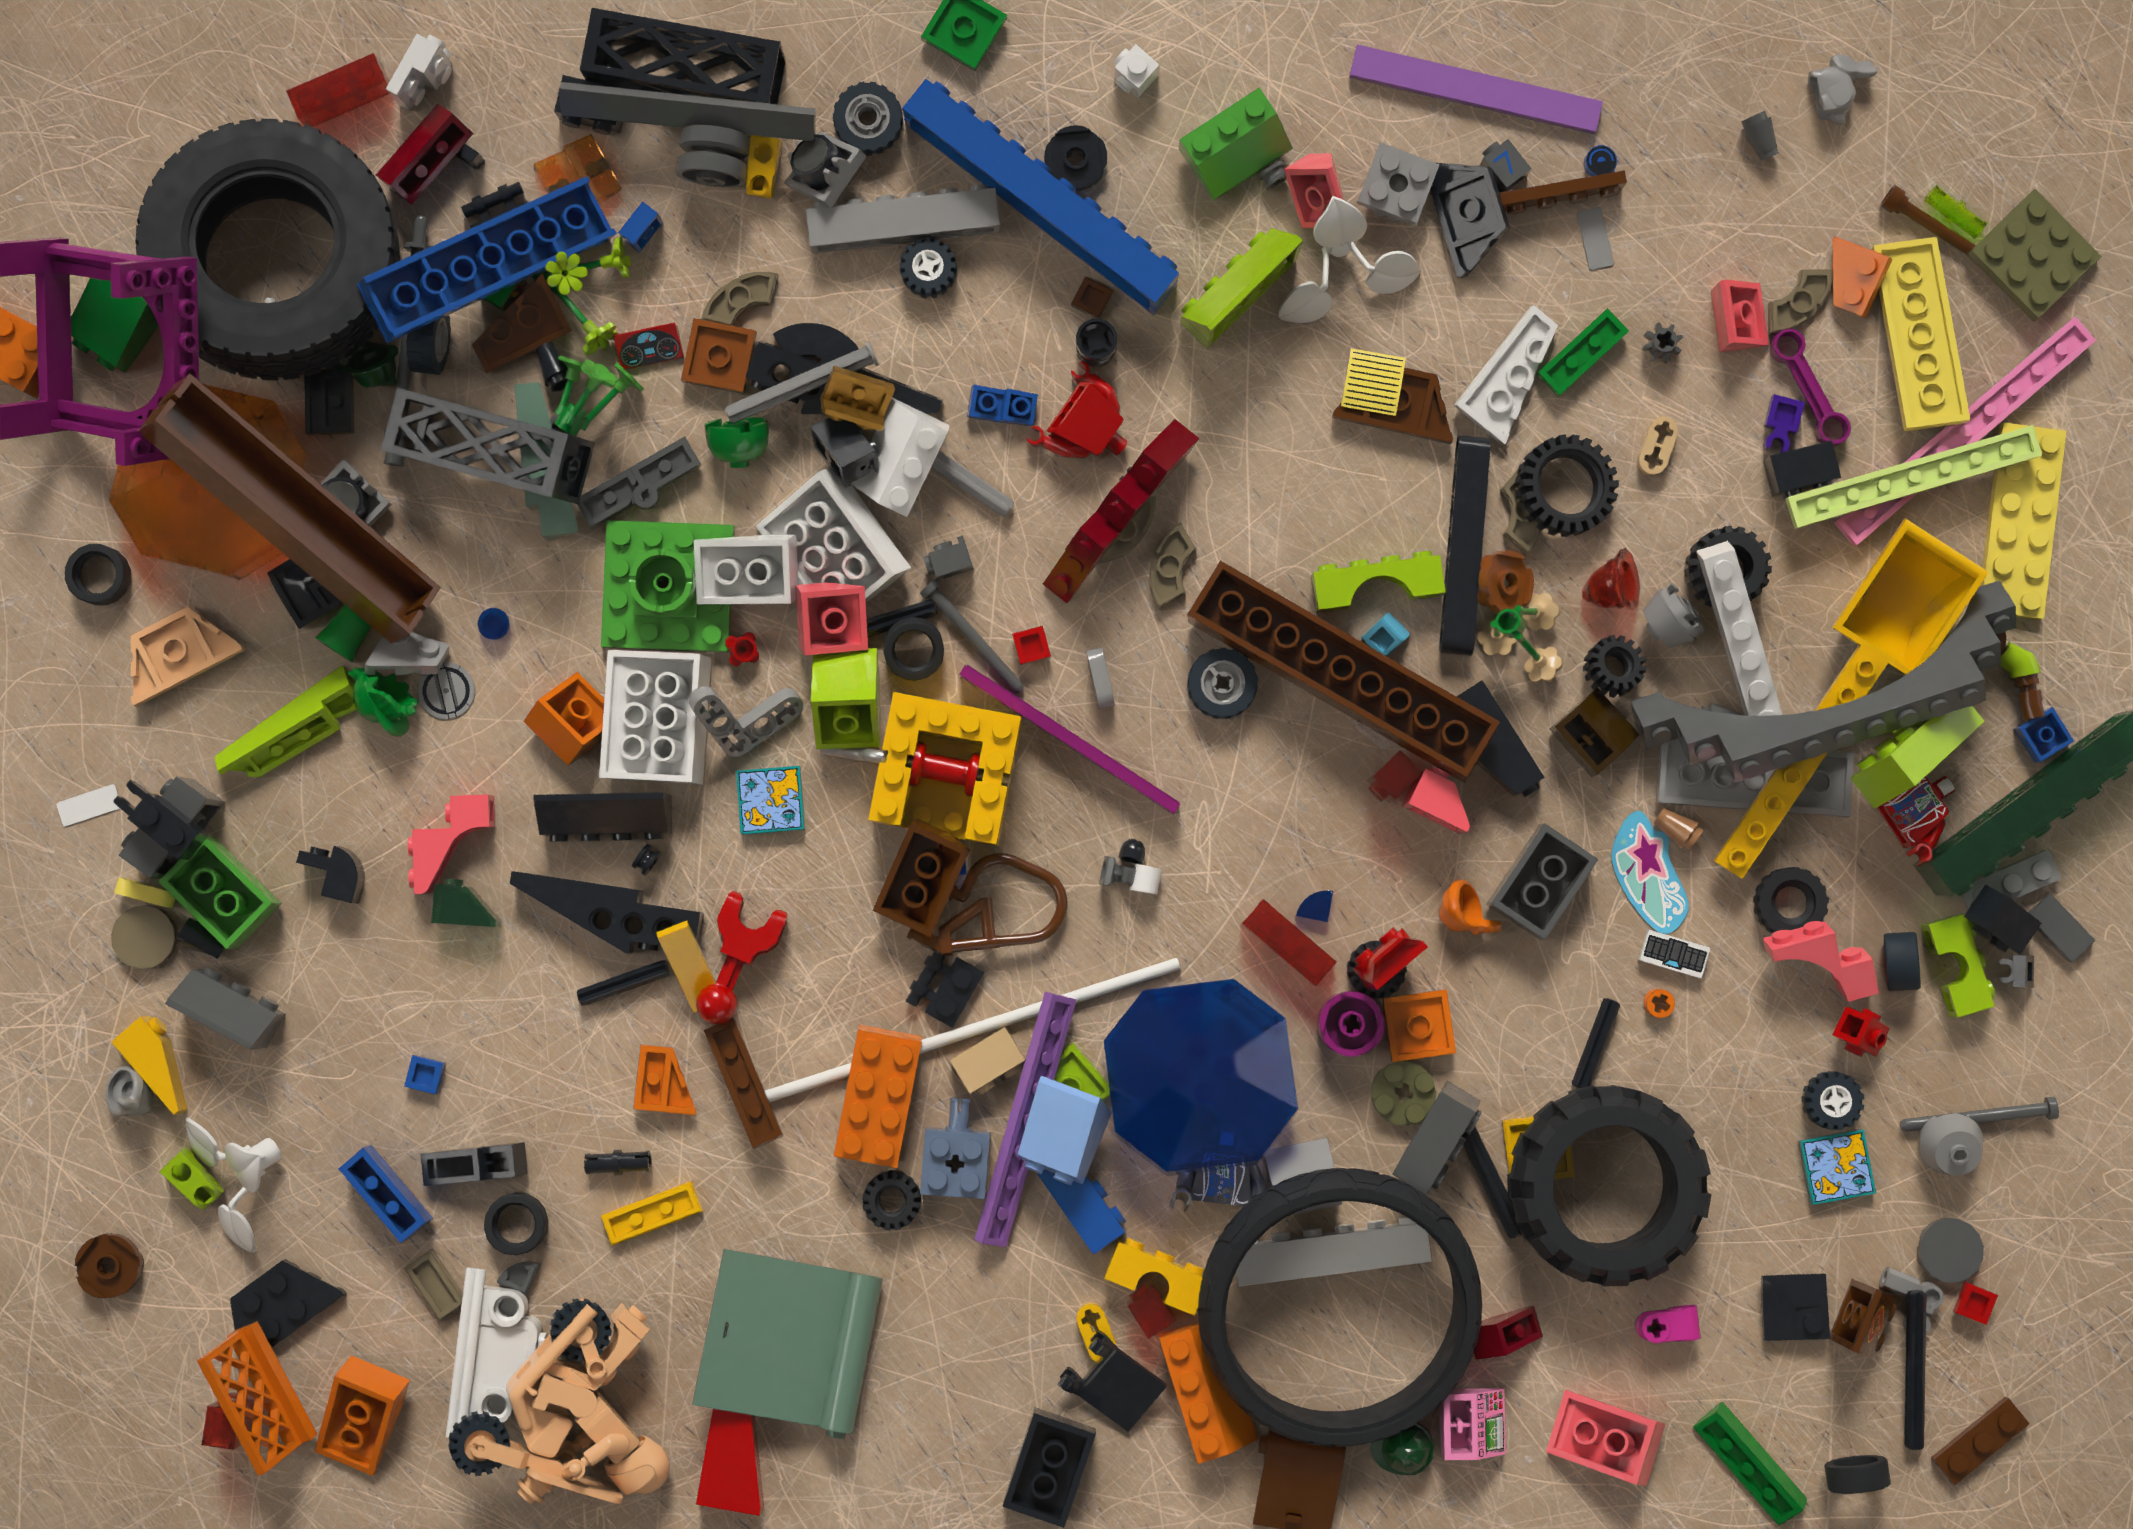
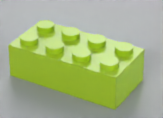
M1970 706L1916 723L1909 727L1894 730L1892 734L1895 738L1891 739L1889 737L1875 747L1877 754L1871 753L1857 764L1859 770L1850 779L1875 809L1916 786L1985 721L1975 708Z

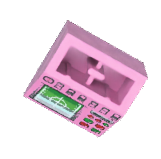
M1455 1388L1444 1402L1439 1405L1440 1454L1443 1459L1479 1460L1506 1454L1504 1388Z

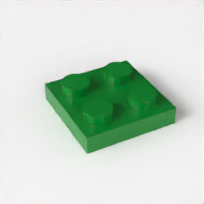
M942 0L922 33L921 40L971 70L976 71L1006 22L1007 14L983 0Z

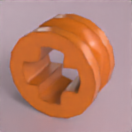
M1653 989L1645 995L1644 1008L1651 1016L1665 1018L1674 1011L1675 999L1670 992L1663 989ZM1661 994L1665 996L1663 1002L1667 1004L1665 1010L1659 1008L1658 1012L1654 1011L1655 1004L1652 1003V999L1654 997L1660 998Z

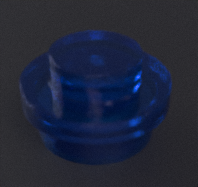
M489 608L481 613L477 625L479 632L485 638L498 640L508 633L510 620L508 615L501 609Z

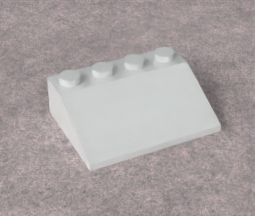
M831 468L821 470L756 525L761 535H796L798 585L825 582L861 585L865 587V600L867 603L911 569L853 486L845 488Z
M608 650L599 778L703 785L707 729L697 718L688 702L691 693L695 689L702 686H710L711 657L693 653ZM705 700L702 704L708 711V701Z

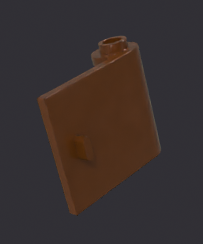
M1269 1429L1267 1434L1261 1433L1258 1453L1264 1454V1464L1253 1524L1278 1529H1331L1346 1447H1337L1336 1445L1326 1447L1307 1444L1289 1439Z

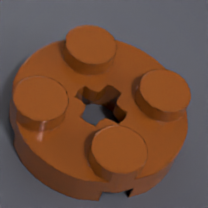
M1513 550L1497 551L1482 558L1478 579L1479 591L1477 594L1481 605L1487 606L1492 612L1498 614L1504 609L1514 610L1517 605L1522 607L1523 604L1529 603L1534 589V577L1531 568L1526 569L1522 561L1526 559L1522 554ZM1504 578L1509 581L1508 587L1504 586Z

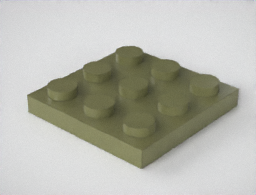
M2036 189L2031 191L1967 253L2033 322L2040 318L2102 257Z

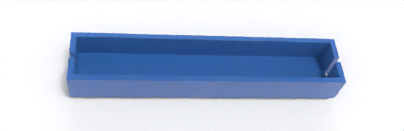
M925 79L902 108L905 125L980 183L988 185L989 188H995L997 196L1154 316L1177 287L1179 272L1176 271L1177 265L1168 257L1162 255L1159 258L1151 252L1152 246L1140 236L1133 238L1125 232L1127 227L1120 220L1113 216L1108 219L1100 212L1102 208L1091 198L1086 197L1085 200L1075 193L1076 188L1064 178L1058 180L1050 174L1051 169L1038 158L1033 161L1024 154L1026 150L1017 141L1011 139L1008 142L1000 136V129L992 122L985 120L983 123L974 116L975 110L966 102L961 100L957 103L949 96L951 94L944 85L938 81H935L933 84Z

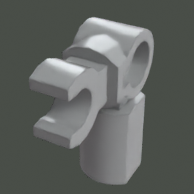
M1886 1267L1879 1281L1880 1288L1907 1298V1292L1910 1290H1921L1926 1293L1927 1335L1931 1329L1930 1315H1934L1936 1308L1943 1303L1944 1294L1942 1290L1932 1282L1925 1281L1919 1284V1279ZM1905 1316V1318H1904V1320H1903V1326H1904L1905 1328H1906V1316Z

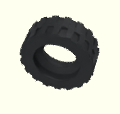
M1799 867L1776 869L1769 875H1765L1761 879L1762 882L1757 885L1755 889L1756 894L1753 896V902L1755 903L1754 913L1757 914L1759 923L1764 925L1770 933L1779 930L1798 929L1812 921L1823 922L1825 915L1828 913L1827 904L1829 903V897L1826 895L1827 889L1825 885L1821 884V879L1818 876L1812 875L1811 871L1807 869L1803 870ZM1785 887H1796L1806 897V908L1796 918H1786L1776 909V896Z

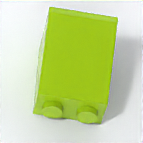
M877 648L813 655L811 709L816 750L880 747V677Z

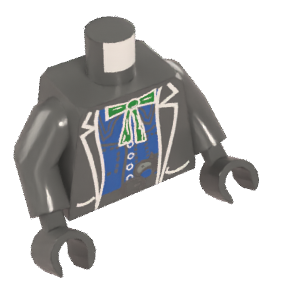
M1218 1130L1216 1149L1202 1147L1201 1152L1191 1155L1179 1170L1175 1192L1170 1200L1171 1208H1173L1177 1199L1185 1203L1184 1212L1188 1210L1191 1200L1246 1206L1250 1200L1266 1190V1181L1257 1162L1249 1158L1247 1152L1235 1151L1237 1132Z

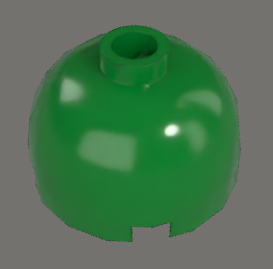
M751 416L737 423L726 421L723 424L722 418L704 424L706 442L711 453L720 461L730 462L731 468L748 467L749 461L760 457L768 445V420L764 421L762 417Z

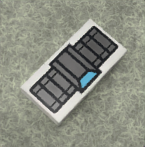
M1647 929L1638 960L1702 979L1710 948Z

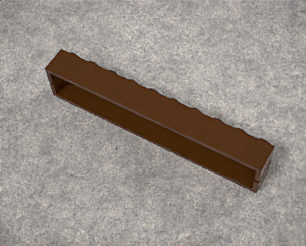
M188 374L172 385L157 405L158 408L153 410L138 432L390 643L410 635L423 616L424 612L422 611L429 607L441 587L193 375Z

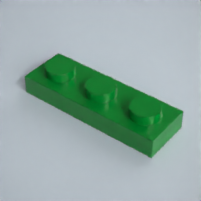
M1607 308L1536 375L1559 397L1620 341L1629 330Z

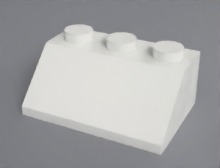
M891 398L884 415L885 426L882 431L876 430L872 438L880 454L877 457L879 471L875 472L872 468L869 474L851 484L878 504L907 517L948 433L949 425Z

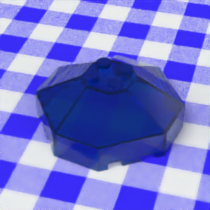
M1235 979L1143 990L1104 1039L1115 1137L1166 1176L1196 1171L1220 1170L1236 1166L1258 1165L1297 1114L1298 1103L1286 1018Z

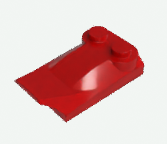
M1392 927L1379 938V941L1382 943L1373 952L1367 948L1354 959L1357 965L1353 970L1368 989L1378 990L1427 949L1428 946L1422 940L1411 938L1403 928L1396 931Z

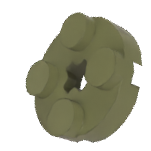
M1398 1061L1388 1064L1377 1072L1371 1084L1370 1092L1375 1109L1385 1120L1397 1125H1409L1422 1121L1436 1099L1433 1078L1422 1066L1411 1061ZM1403 1084H1408V1090L1412 1092L1411 1098H1405L1404 1102H1399V1096L1394 1091L1396 1087L1402 1088Z

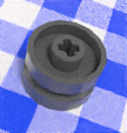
M690 125L681 129L679 145L687 153L678 157L676 170L678 177L696 184L714 187H739L746 184L748 167L741 160L749 156L750 137L734 129L711 125Z

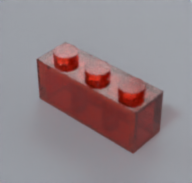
M372 53L286 90L298 120L303 125L314 127L388 95L389 92L386 90V87L390 81L383 64Z
M1261 899L1240 923L1313 986H1317L1337 963V961L1264 899Z

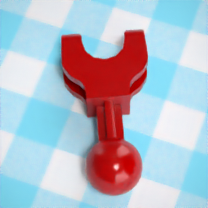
M732 891L728 894L717 917L718 929L723 936V945L720 953L726 956V959L716 982L704 987L696 1000L697 1012L704 1021L718 1025L726 1023L734 1016L737 1010V998L733 989L744 964L752 967L756 957L769 953L778 946L788 921L787 912L775 910L763 927L750 929L745 927L740 921L741 910L744 904L741 893Z

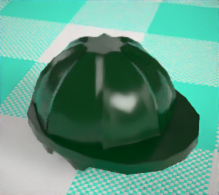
M1419 1422L1399 1434L1380 1441L1371 1442V1452L1376 1463L1382 1469L1394 1474L1416 1475L1423 1472L1433 1460L1434 1442L1430 1432Z

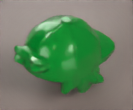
M355 667L352 671H349L347 674L355 680L353 701L360 715L372 723H380L384 730L392 736L401 737L405 735L409 730L407 717L417 713L414 707L418 703V700L408 693L409 685L406 682H397L395 673L383 676L375 670V675H368L364 673L365 667Z

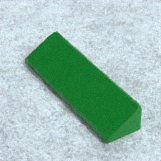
M1723 1402L1717 1404L1693 1426L1696 1432L1778 1526L1804 1510L1807 1502L1806 1496Z

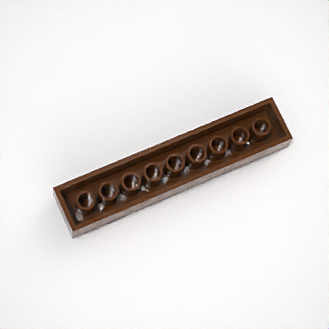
M1221 560L1187 614L1188 622L1191 625L1244 654L1246 657L1463 783H1466L1498 730L1500 721Z

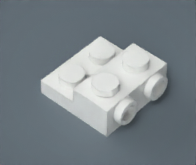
M416 34L386 87V90L397 104L410 112L414 105L417 106L422 101L425 95V85L437 91L440 84L447 82L452 71L450 67L452 63L449 60L452 53L444 48L446 46L445 43L432 35H428L426 39Z

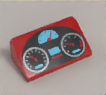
M676 323L613 336L620 365L624 370L684 357Z

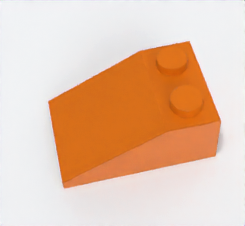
M351 1355L334 1376L314 1452L374 1476L402 1409L410 1379Z

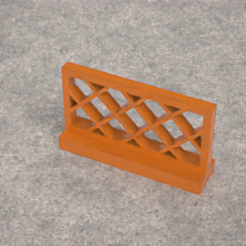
M258 1321L234 1330L227 1335L226 1340L197 1360L258 1476L268 1472L298 1446L310 1441L317 1435ZM233 1349L239 1360L232 1357ZM212 1359L222 1362L221 1374L216 1372L211 1362ZM231 1366L239 1369L238 1382L230 1379ZM248 1377L254 1388L247 1386ZM229 1387L237 1390L236 1403L232 1402L229 1396ZM246 1395L254 1397L253 1410L246 1408ZM263 1405H264V1407H265V1409H266V1411H267L269 1417L263 1415ZM245 1416L253 1419L252 1432L248 1431L244 1424ZM262 1423L269 1426V1439L261 1436ZM278 1434L280 1435L284 1445L278 1443ZM260 1445L268 1448L266 1462H264L260 1454Z

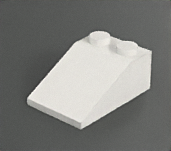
M755 535L698 539L693 541L697 604H791L796 600L795 585H798L796 535Z

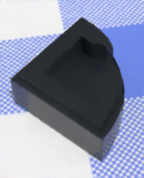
M466 144L455 155L478 170L485 161L479 152Z

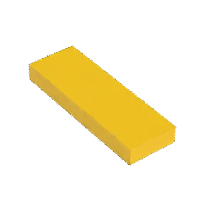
M684 921L657 932V937L694 1013L697 1012L696 1000L700 991L716 981L688 922Z
M693 1181L605 1213L601 1215V1219L611 1246L700 1213L703 1211Z

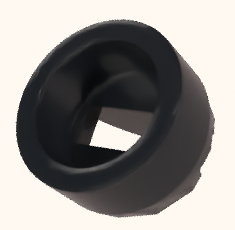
M1133 838L1123 842L1118 858L1133 864H1143L1145 857L1144 844Z

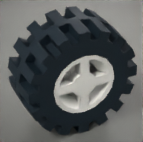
M926 237L925 240H915L914 244H909L906 247L905 253H902L900 273L905 286L913 294L921 295L922 298H927V296L936 298L941 293L942 295L945 294L947 289L953 286L957 276V263L953 252L946 243L943 244L939 239L931 240L930 237Z
M1830 1071L1819 1073L1816 1077H1812L1809 1080L1808 1086H1805L1803 1089L1805 1092L1804 1096H1802L1804 1113H1807L1808 1118L1822 1128L1842 1130L1845 1127H1850L1854 1124L1855 1120H1859L1861 1117L1859 1113L1861 1110H1864L1865 1105L1862 1104V1100L1865 1098L1864 1094L1860 1091L1862 1088L1854 1081L1855 1079L1844 1073Z

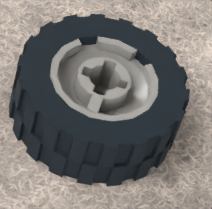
M1221 647L1220 649H1211L1199 656L1192 665L1187 680L1188 694L1193 701V705L1202 711L1204 715L1211 716L1214 719H1230L1242 714L1253 702L1258 689V676L1253 663H1250L1248 657L1244 654L1238 653L1235 649L1230 650ZM1219 678L1227 679L1229 684L1227 689L1217 688L1216 685Z

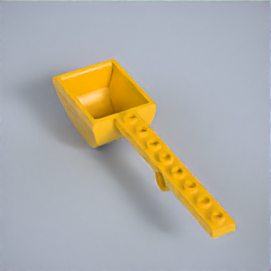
M1905 518L1831 627L1856 643L1858 647L1814 711L1844 704L1866 696L1887 664L1904 675L1921 665L1938 649L1986 578L1988 571ZM1827 753L1790 764L1784 768L1775 769L1713 861L1743 879Z

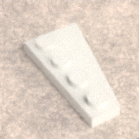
M1534 305L1530 306L1454 404L1459 411L1501 445H1505L1508 440L1510 429L1521 410V404L1527 391L1531 388L1534 381L1533 377L1539 364L1542 363L1558 327L1554 321Z

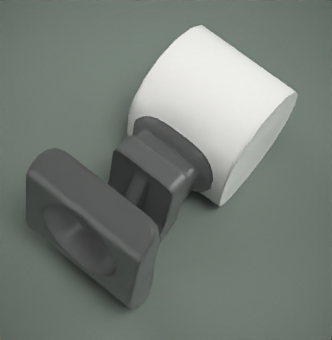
M1104 856L1099 885L1109 886L1113 882L1127 883L1130 887L1129 890L1157 895L1162 869L1134 864L1132 868L1120 866L1116 863L1114 857Z

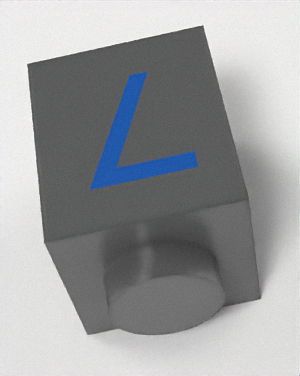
M1509 139L1501 145L1496 141L1482 153L1484 158L1479 165L1492 168L1500 193L1509 191L1526 178L1532 169Z

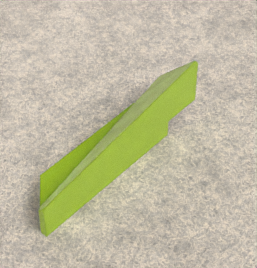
M339 666L216 754L215 763L219 774L225 775V772L229 770L245 772L247 777L259 778L340 730L337 718L357 710L353 701L354 682L350 675L347 674L348 672L345 667Z

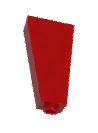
M713 1409L696 1505L760 1516L762 1513L764 1498L754 1415Z

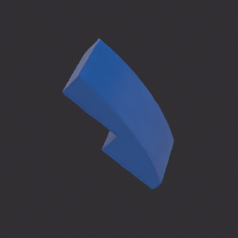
M974 384L971 386L967 417L999 423L1033 426L1038 394L1008 388L1001 390Z

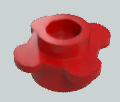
M745 632L743 636H728L726 638L725 646L729 648L730 652L728 661L732 666L738 667L743 662L755 663L758 661L759 652L755 643L756 637L753 633ZM741 646L745 648L744 652H740Z

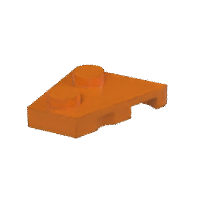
M640 1044L633 1109L696 1115L695 1106L673 1047Z

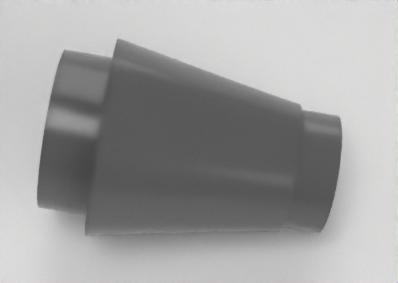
M1765 111L1741 121L1744 127L1741 131L1757 155H1759L1761 161L1779 153L1772 119L1767 117Z

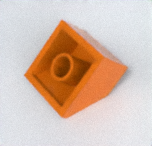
M576 672L538 699L523 722L569 766L587 753L602 738L604 698Z

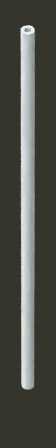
M1174 958L1062 995L1074 998L1076 1003L1181 970L1178 959ZM1042 1001L923 1039L919 1054L1036 1017L1039 1014ZM851 1063L765 1090L769 1101L773 1102L849 1077Z

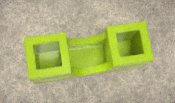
M1954 914L1920 925L1929 955L1939 956L1950 953L1958 960L1960 970L1957 978L1951 983L1939 986L1948 1016L1957 1018L1995 1007L1993 999L1996 996L1991 981L1986 980L1983 970L1986 967L1984 955L1975 945L1973 937L1976 936V933L1971 930L1974 924L1964 917L1965 914Z

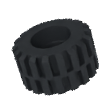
M1724 526L1721 529L1717 528L1709 532L1691 547V553L1686 557L1685 563L1688 564V568L1684 570L1685 577L1689 576L1690 582L1687 583L1689 589L1694 588L1696 591L1694 596L1698 600L1704 599L1706 601L1705 605L1712 607L1696 551L1728 541L1743 563V579L1749 600L1752 601L1763 592L1762 589L1768 585L1770 580L1767 576L1772 573V566H1768L1771 555L1770 552L1765 554L1763 548L1766 547L1764 541L1758 542L1755 539L1757 534L1752 531L1746 533L1745 528L1739 526L1735 529L1732 526Z

